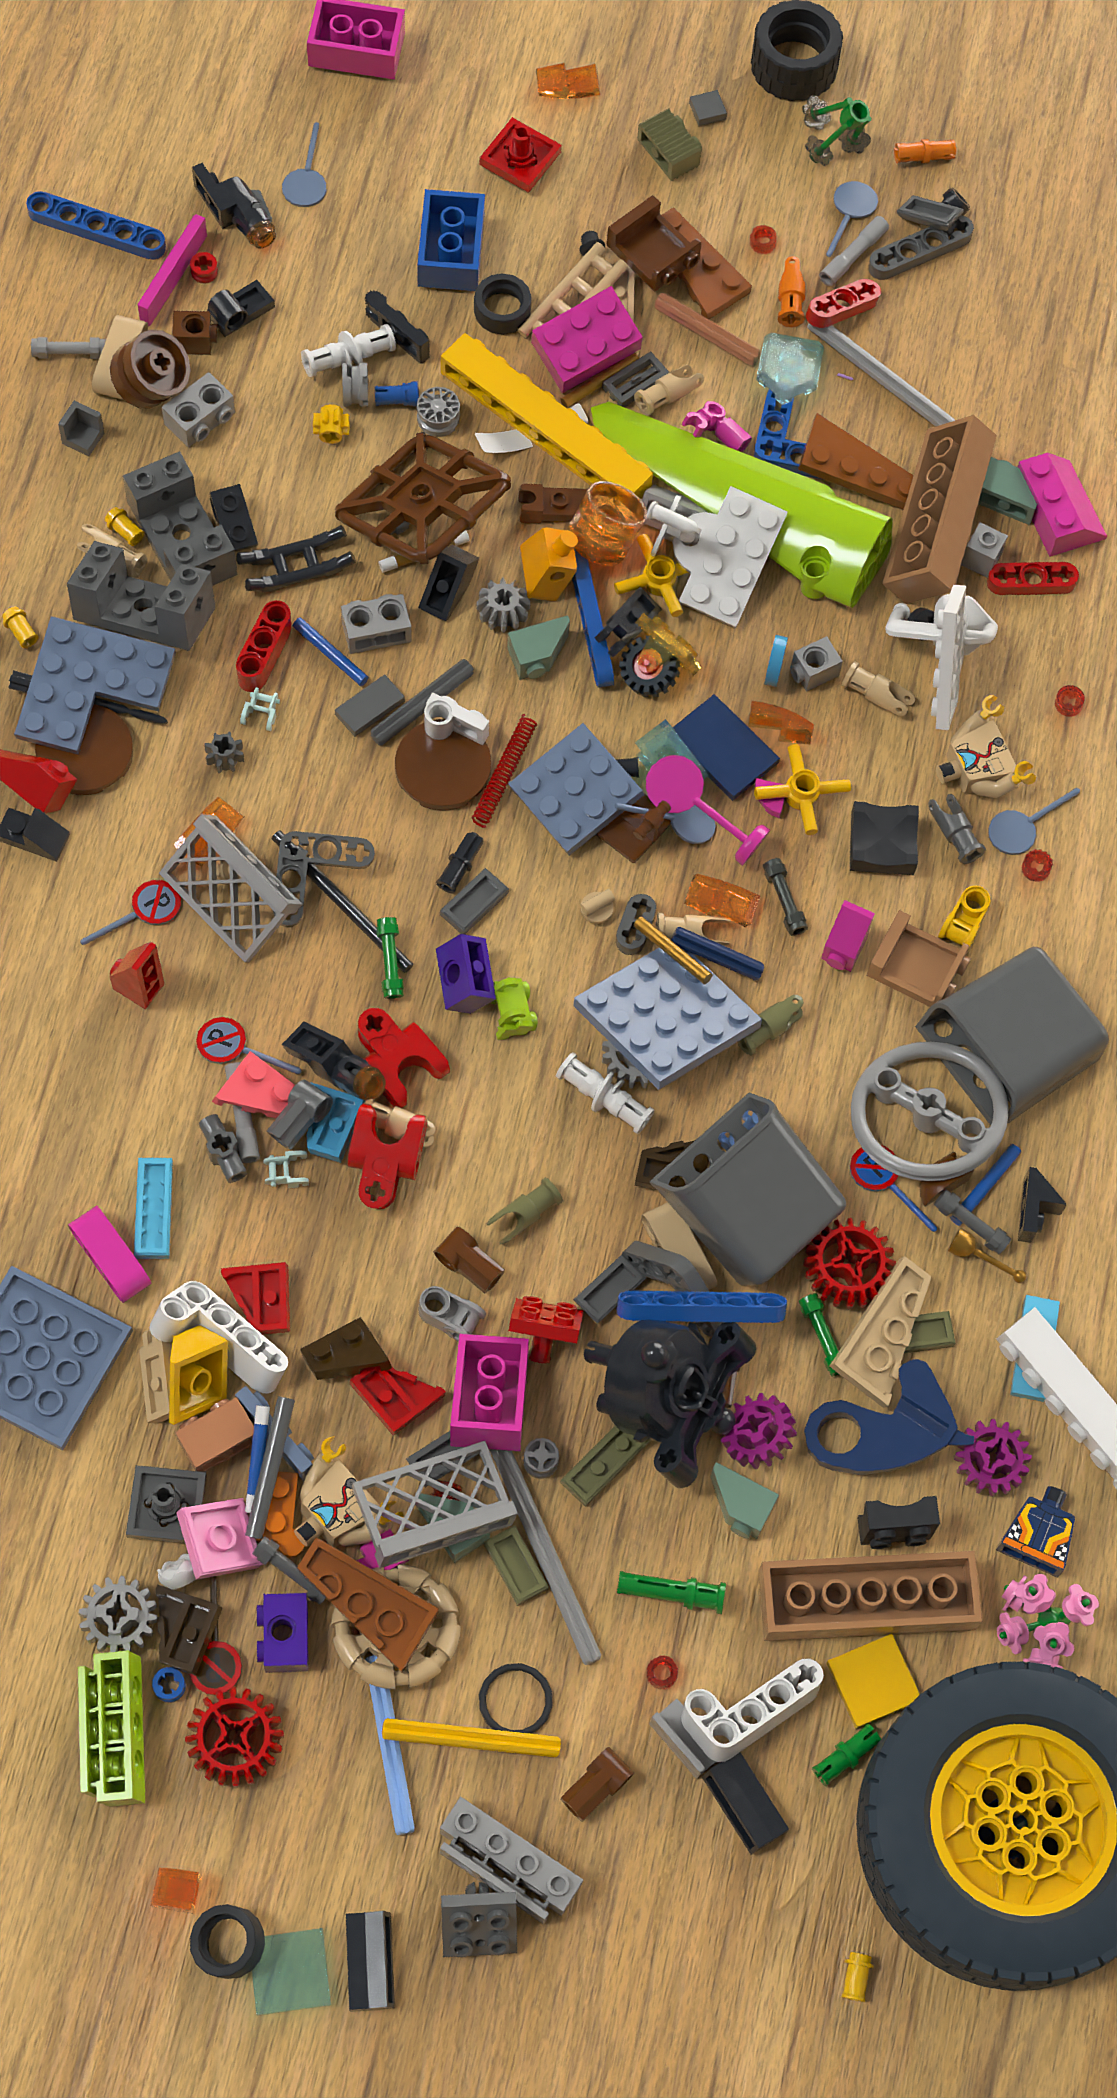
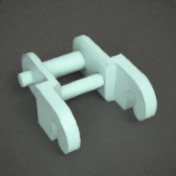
M256 687L254 692H250V697H252L250 703L245 702L240 724L245 725L249 713L258 710L268 713L269 718L266 730L271 731L272 724L274 725L276 720L275 706L276 703H280L278 693L275 692L273 696L259 693V688ZM257 699L269 702V708L256 705Z
M302 1150L286 1151L285 1156L274 1157V1155H270L268 1158H265L263 1163L269 1165V1178L265 1179V1184L271 1185V1187L288 1184V1188H297L299 1184L308 1186V1178H290L288 1167L289 1162L296 1161L297 1157L306 1159L307 1152ZM283 1164L284 1176L277 1177L276 1165Z

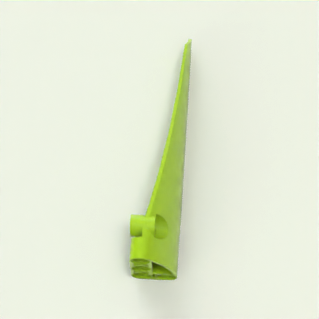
M612 402L591 407L593 425L602 432L604 437L612 443L621 445L627 454L635 460L644 462L653 472L654 476L705 509L708 513L718 515L730 486L787 511L788 513L768 557L801 581V592L804 596L811 599H819L825 596L828 599L853 608L887 559L892 544L893 518L837 497L834 491L823 483L706 438L694 437L693 433Z

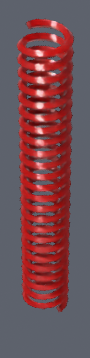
M525 714L521 715L519 723H517V727H515V731L503 752V756H501V760H499V764L490 778L491 781L488 782L484 794H482V798H480V802L471 817L473 822L482 828H486V825L478 823L474 818L476 817L477 820L485 824L490 823L489 819H492L491 815L494 814L502 794L505 793L506 785H509L508 781L511 780L510 777L513 776L512 773L515 772L514 769L519 764L518 760H521L520 756H523L529 739H531V735H533V731L537 727L536 721L524 717Z

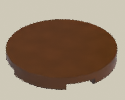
M93 704L78 754L39 744L35 745L37 757L63 763L67 766L68 772L77 778L70 794L92 795L103 792V789L124 777L131 766L134 752L131 733L123 719L112 710Z
M436 719L433 721L442 722L446 719ZM422 723L410 730L397 748L395 755L396 778L401 789L412 799L419 802L421 806L440 811L458 809L468 805V802L477 797L486 788L491 775L490 750L486 742L481 745L455 731L445 739H433L427 735L425 725Z

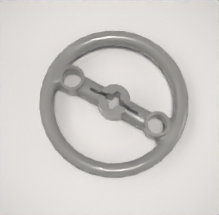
M928 1041L915 1042L892 1049L874 1060L864 1070L852 1094L851 1121L855 1136L862 1149L881 1167L906 1178L935 1181L958 1177L984 1163L995 1152L1003 1139L1007 1128L1009 1109L1003 1083L983 1059L959 1046ZM918 1058L945 1059L966 1067L977 1075L990 1093L994 1111L991 1126L986 1128L984 1123L978 1118L967 1117L964 1119L946 1108V1098L938 1089L924 1088L916 1091L901 1082L899 1072L893 1069V1067L905 1061ZM891 1084V1085H894V1086H892V1087H883L882 1085ZM874 1093L876 1099L884 1104L896 1102L913 1113V1123L919 1131L934 1133L941 1129L958 1139L959 1148L968 1154L956 1160L940 1164L914 1163L891 1154L879 1144L868 1127L865 1112L868 1095ZM969 1133H973V1134H976V1135H978V1136H976V1137H968V1136H965V1135H966V1134H969Z

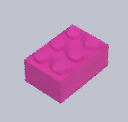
M317 0L307 40L308 66L395 80L405 36V9L348 0Z
M610 286L532 330L531 343L563 394L640 350L643 337L613 287Z
M459 1334L450 1423V1446L467 1447L485 1441L488 1449L521 1451L529 1339Z

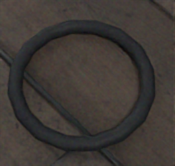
M522 1663L505 1664L493 1670L484 1680L479 1692L480 1712L485 1722L493 1730L532 1734L538 1731L548 1720L553 1706L552 1690L546 1678L535 1668ZM508 1671H523L531 1674L540 1682L545 1693V1707L541 1717L533 1725L523 1730H510L500 1726L491 1718L487 1709L486 1695L490 1684L499 1675Z

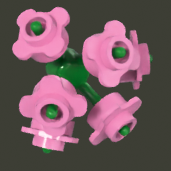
M1037 1574L1033 1580L1026 1584L1024 1583L1027 1579L1025 1575L1019 1583L1012 1580L1009 1585L1004 1586L1005 1592L1002 1598L1007 1602L1002 1610L1006 1611L1010 1607L1018 1612L1023 1606L1027 1614L1038 1613L1037 1622L1026 1624L1019 1616L1010 1618L1007 1612L1001 1613L999 1616L1001 1625L997 1627V1636L1000 1643L1010 1647L1013 1654H1019L1022 1650L1021 1645L1026 1644L1029 1640V1632L1034 1631V1637L1039 1641L1040 1649L1032 1648L1029 1659L1023 1658V1661L1025 1663L1034 1662L1063 1669L1062 1666L1058 1665L1059 1655L1068 1657L1074 1652V1645L1069 1641L1068 1625L1071 1621L1075 1623L1081 1622L1084 1626L1093 1624L1094 1610L1099 1607L1098 1599L1096 1596L1084 1592L1080 1585L1073 1584L1069 1587L1070 1595L1063 1599L1062 1609L1051 1607L1056 1594L1048 1587V1579L1045 1575Z

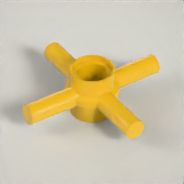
M642 534L637 538V542L647 561L643 574L614 583L615 592L617 595L636 590L639 587H646L651 594L663 596L671 616L678 617L683 613V609L672 587L676 582L677 576L689 572L682 568L679 563L674 564L673 560L668 556L657 554L656 556H651L653 544L648 534ZM656 574H662V575H664V576H663V577H659V576H656Z
M792 744L787 749L793 775L785 785L755 787L754 796L756 800L785 797L787 803L792 808L801 811L805 834L814 835L818 832L812 804L818 799L820 794L850 792L851 783L849 779L820 782L816 773L805 769L800 745ZM797 787L805 788L808 792H803Z

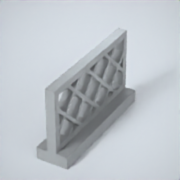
M201 814L193 823L196 828L161 869L159 874L244 962H250L287 916L295 914L303 904L217 816ZM202 837L208 843V857L195 858V844ZM225 860L229 864L230 879L217 880L216 861ZM208 861L209 880L196 881L195 862ZM188 862L187 882H180L172 874L179 863ZM230 883L231 903H217V884ZM238 883H247L251 887L252 902H238ZM209 884L210 904H201L196 898V885ZM259 905H268L276 913V916L269 924L260 925ZM238 906H252V925L239 926ZM218 907H231V926H222L218 922ZM240 929H253V943L247 950L240 944Z
M485 1441L352 1484L353 1492L376 1550L375 1558L379 1568L511 1526L518 1514L513 1501L509 1502ZM480 1453L485 1466L481 1475L461 1467L465 1457ZM460 1459L458 1465L452 1462ZM442 1465L454 1471L448 1486L429 1478L432 1468ZM427 1470L425 1475L419 1473L421 1471ZM486 1472L488 1473L490 1480L484 1477ZM458 1473L477 1482L471 1496L451 1488ZM410 1476L421 1482L415 1496L395 1488L400 1478ZM394 1480L392 1486L386 1483ZM425 1484L444 1492L438 1507L418 1499ZM480 1484L494 1490L498 1502L486 1505L474 1499ZM375 1486L388 1492L382 1506L379 1507L367 1501L363 1490ZM391 1495L411 1503L404 1518L385 1510ZM447 1495L467 1503L463 1513L454 1516L441 1510ZM415 1505L434 1514L430 1524L419 1526L408 1520ZM470 1506H473V1507L477 1508V1509H473V1510L468 1511L469 1508H470ZM372 1512L377 1514L375 1520L373 1518ZM381 1516L400 1524L396 1535L381 1539L377 1528ZM437 1516L443 1518V1520L435 1522ZM404 1527L410 1529L409 1531L402 1533Z

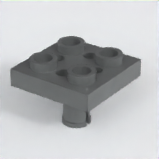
M136 1465L126 1537L185 1543L176 1512L180 1510V1506L181 1508L187 1507L186 1503L189 1507L203 1505L207 1478L206 1472ZM151 1501H152V1507H151V1508H146V1507L144 1506V1503H145V1502H146V1505L149 1506V1505L151 1504ZM161 1521V1524L165 1525L166 1523H169V1525L167 1527H161L159 1523Z
M475 1882L466 1887L465 1894L441 1896L443 1957L517 1953L516 1892L489 1893V1887L485 1883L479 1882V1894H476Z

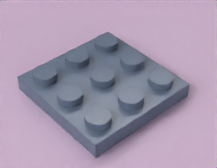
M584 723L508 783L515 794L569 856L624 812L615 808L616 803L632 805L644 795L643 790Z

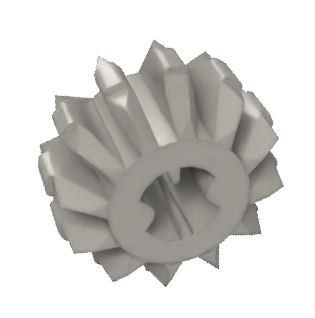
M502 577L500 584L490 580L488 589L481 588L479 592L480 599L477 601L476 609L480 612L481 622H489L490 630H493L496 626H500L503 633L507 630V626L517 630L519 622L527 620L530 600L527 598L526 589L518 588L516 580L511 584H506V580Z

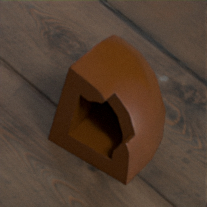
M953 1151L934 1164L956 1160V1152ZM974 1170L946 1180H921L920 1197L924 1207L936 1201L945 1189L951 1192L968 1182Z

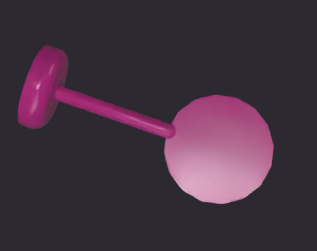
M676 755L659 759L651 766L646 776V791L652 803L657 807L662 800L668 802L671 806V810L668 813H681L691 809L694 805L743 842L735 854V860L743 866L766 838L770 829L764 825H758L747 836L700 799L703 793L704 780L700 769L692 760Z

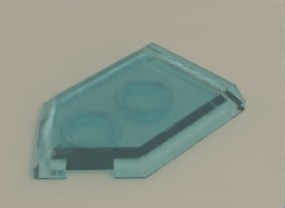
M770 333L764 336L756 380L764 388L768 387L775 394V399L781 405L791 402L793 397L802 393L807 395L817 389L824 346L816 340Z

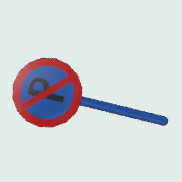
M881 1145L883 1148H885V1149H886L887 1151H889L891 1154L895 1155L892 1150H890V1149L887 1148L886 1146ZM862 1147L854 1153L849 1167L851 1176L856 1184L870 1191H882L890 1188L932 1232L937 1230L936 1225L894 1184L898 1179V1175L884 1169L873 1161Z

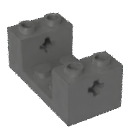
M180 451L123 475L127 503L140 527L145 532V536L170 581L181 564L211 571L212 585L238 575L235 549L221 525L213 527L196 496L193 474ZM180 530L190 533V536L185 540H177L173 537Z
M97 541L93 542L67 582L73 620L190 651L215 610L211 571L181 564L168 586H163L129 577L127 575L123 548ZM142 607H148V609H145L142 612L137 611Z

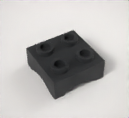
M854 801L851 811L849 871L914 875L918 865L917 832L919 806L887 807Z
M937 1496L923 1497L918 1502L905 1506L888 1505L879 1500L866 1501L864 1504V1514L857 1517L860 1544H870L871 1549L889 1548L892 1546L891 1543L905 1542L906 1546L926 1544V1540L931 1539L940 1525Z

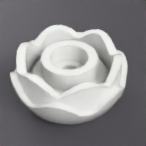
M189 1554L181 1555L177 1561H167L163 1564L162 1569L157 1570L159 1582L170 1589L181 1588L196 1579Z

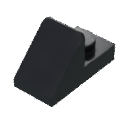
M8 807L0 824V842L56 862L70 835L68 830L37 808L34 809L32 815Z
M1029 1167L1024 1177L1018 1241L1027 1243L1032 1242L1037 1232H1042L1044 1213L1061 1215L1066 1207L1062 1197L1039 1170L1034 1167Z

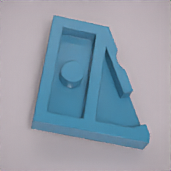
M310 1082L333 1099V1105L323 1120L318 1123L313 1122L308 1128V1150L311 1154L341 1163L353 1135L358 1108L365 1103V1100Z

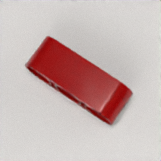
M273 600L266 603L237 658L238 684L241 689L247 692H254L256 687L259 690L264 687L291 634V612L289 606L283 601ZM279 618L283 621L276 623L272 622L271 620ZM261 644H268V645H270L268 648H259V647H258V646H260ZM248 670L257 671L255 674L251 675L245 673Z

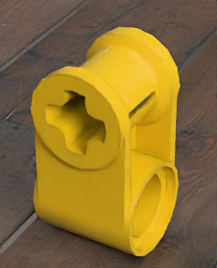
M977 885L966 888L955 908L944 922L938 938H947L961 946L965 943L970 948L991 901L988 891ZM975 901L981 908L972 909L966 902Z

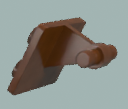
M646 794L631 805L649 809L645 814L624 811L596 834L631 863H636L671 825V820L663 819L664 815L671 810L670 804L662 800L656 807Z

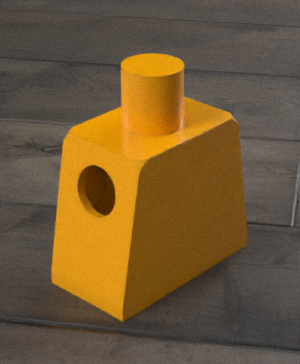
M546 527L540 529L520 545L528 598L556 601L577 570L574 547L578 543V539L573 532Z

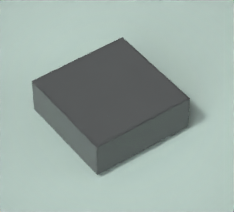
M718 90L690 96L689 104L698 126L726 120L727 112Z

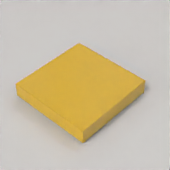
M892 1634L826 1662L855 1729L905 1709L920 1695Z

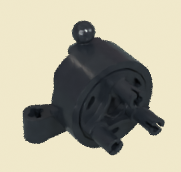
M641 1320L628 1328L617 1344L613 1346L590 1341L587 1346L595 1350H584L585 1361L607 1366L604 1393H601L597 1399V1410L601 1413L609 1414L614 1425L622 1432L634 1435L633 1439L636 1442L643 1443L648 1439L661 1442L654 1457V1467L673 1486L677 1488L690 1486L698 1475L696 1446L702 1434L710 1429L718 1434H726L735 1425L734 1413L732 1410L724 1407L726 1399L723 1390L729 1377L754 1357L756 1353V1343L735 1322H725L718 1326L709 1344H707L695 1323L689 1322L688 1326L659 1320Z

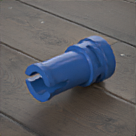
M411 381L407 384L402 383V385L375 386L376 406L389 404L417 406L419 398L418 381Z

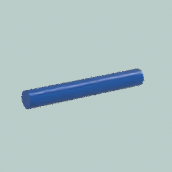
M299 617L294 621L292 627L359 686H363L368 681L369 677L305 620Z
M1010 1144L961 1205L970 1212H973L1021 1154L1020 1148ZM953 1215L950 1217L956 1225L961 1226L963 1224Z

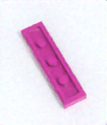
M195 214L137 304L139 319L148 322L149 327L189 266L191 258L197 253L207 237L206 221L202 216Z

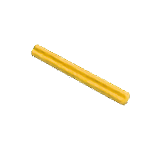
M389 1718L385 1719L382 1725V1738L385 1740L554 1758L559 1755L561 1749V1740L557 1736Z

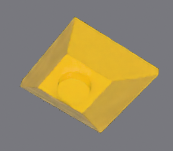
M201 1325L173 1336L170 1357L169 1423L173 1425L210 1409L217 1402L227 1399L228 1340Z

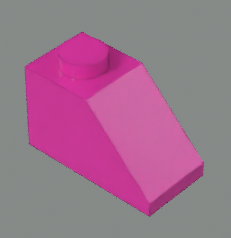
M844 900L824 946L821 959L825 960L828 965L835 969H845L851 972L867 940L875 913Z

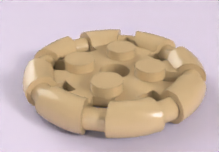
M402 1564L397 1565V1568L391 1570H384V1567L373 1568V1571L394 1583L398 1582L399 1586L418 1596L417 1594L421 1590L430 1596L427 1602L439 1608V1613L434 1620L442 1619L443 1626L432 1629L431 1624L409 1661L407 1670L401 1673L400 1671H394L393 1664L361 1632L360 1636L351 1635L349 1627L354 1626L334 1608L331 1626L335 1628L336 1636L333 1637L335 1649L344 1665L349 1670L354 1669L361 1675L360 1679L368 1684L394 1690L395 1686L409 1685V1688L419 1686L441 1672L440 1667L445 1661H451L456 1652L461 1627L457 1625L456 1616L459 1615L457 1605L443 1583L438 1585L430 1578L431 1574L422 1569ZM426 1646L434 1651L430 1658L424 1657L421 1654ZM368 1651L378 1657L371 1664L363 1659Z

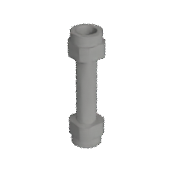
M47 337L32 338L31 355L32 357H38V359H48V354H90L91 359H99L106 339L90 337V342H48Z

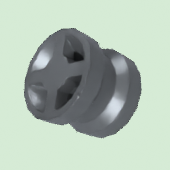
M545 1438L535 1439L525 1449L524 1468L534 1478H547L553 1475L557 1469L559 1451L551 1440Z

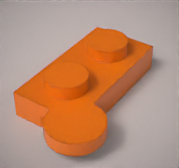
M278 1471L263 1538L267 1537L269 1540L275 1541L280 1545L278 1548L280 1553L292 1558L300 1555L305 1548V1545L295 1535V1529H293L299 1474ZM256 1538V1542L260 1543L262 1539Z

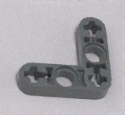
M299 831L285 834L279 846L276 877L282 883V876L285 872L293 870L299 873L301 877L300 884L295 888L287 889L293 895L300 894V899L298 900L303 905L298 909L297 915H291L290 920H284L281 926L293 927L302 919L308 864L365 869L374 860L375 852L372 843L367 839ZM292 839H298L299 845L309 846L308 839L315 840L312 847L314 858L307 857L308 850H298L297 855H291L290 849L285 848V845L291 844ZM326 841L332 842L337 848L336 855L331 859L322 858L318 854V847L321 843ZM341 843H348L346 850L355 851L358 845L364 846V851L369 852V856L363 857L362 862H357L356 856L346 854V861H339L342 854Z
M634 1241L622 1252V1255L644 1276L670 1284L675 1291L709 1292L693 1264L680 1254L640 1241ZM695 1322L698 1328L708 1337L713 1336L717 1327L725 1323Z

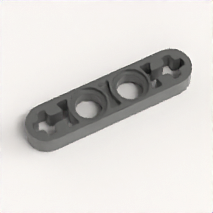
M961 215L959 220L948 231L928 227L875 250L871 254L868 271L872 277L878 280H885L968 244L972 237L974 225L968 217ZM935 237L942 244L933 247L926 242V239ZM905 248L912 249L916 256L906 258L900 251Z

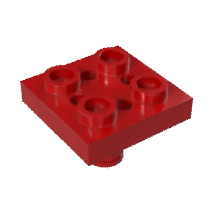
M512 117L479 157V165L529 193L560 155L562 145Z
M524 1296L523 1299L516 1298L508 1331L532 1335L533 1340L529 1360L547 1364L551 1360L553 1340L577 1344L584 1310L577 1309L576 1305L566 1302H559L557 1305L543 1303L542 1299L533 1296Z

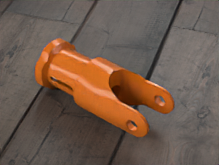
M794 256L788 257L785 260V270L778 288L781 311L778 313L777 320L785 327H797L803 324L805 320L802 303L805 301L806 286L800 271V260Z

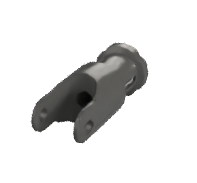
M948 794L946 797L947 805L953 815L942 811L934 799H930L928 802L929 810L947 841L953 843L958 851L960 863L969 864L985 853L986 848L983 844L978 843L972 833L973 826L954 795Z

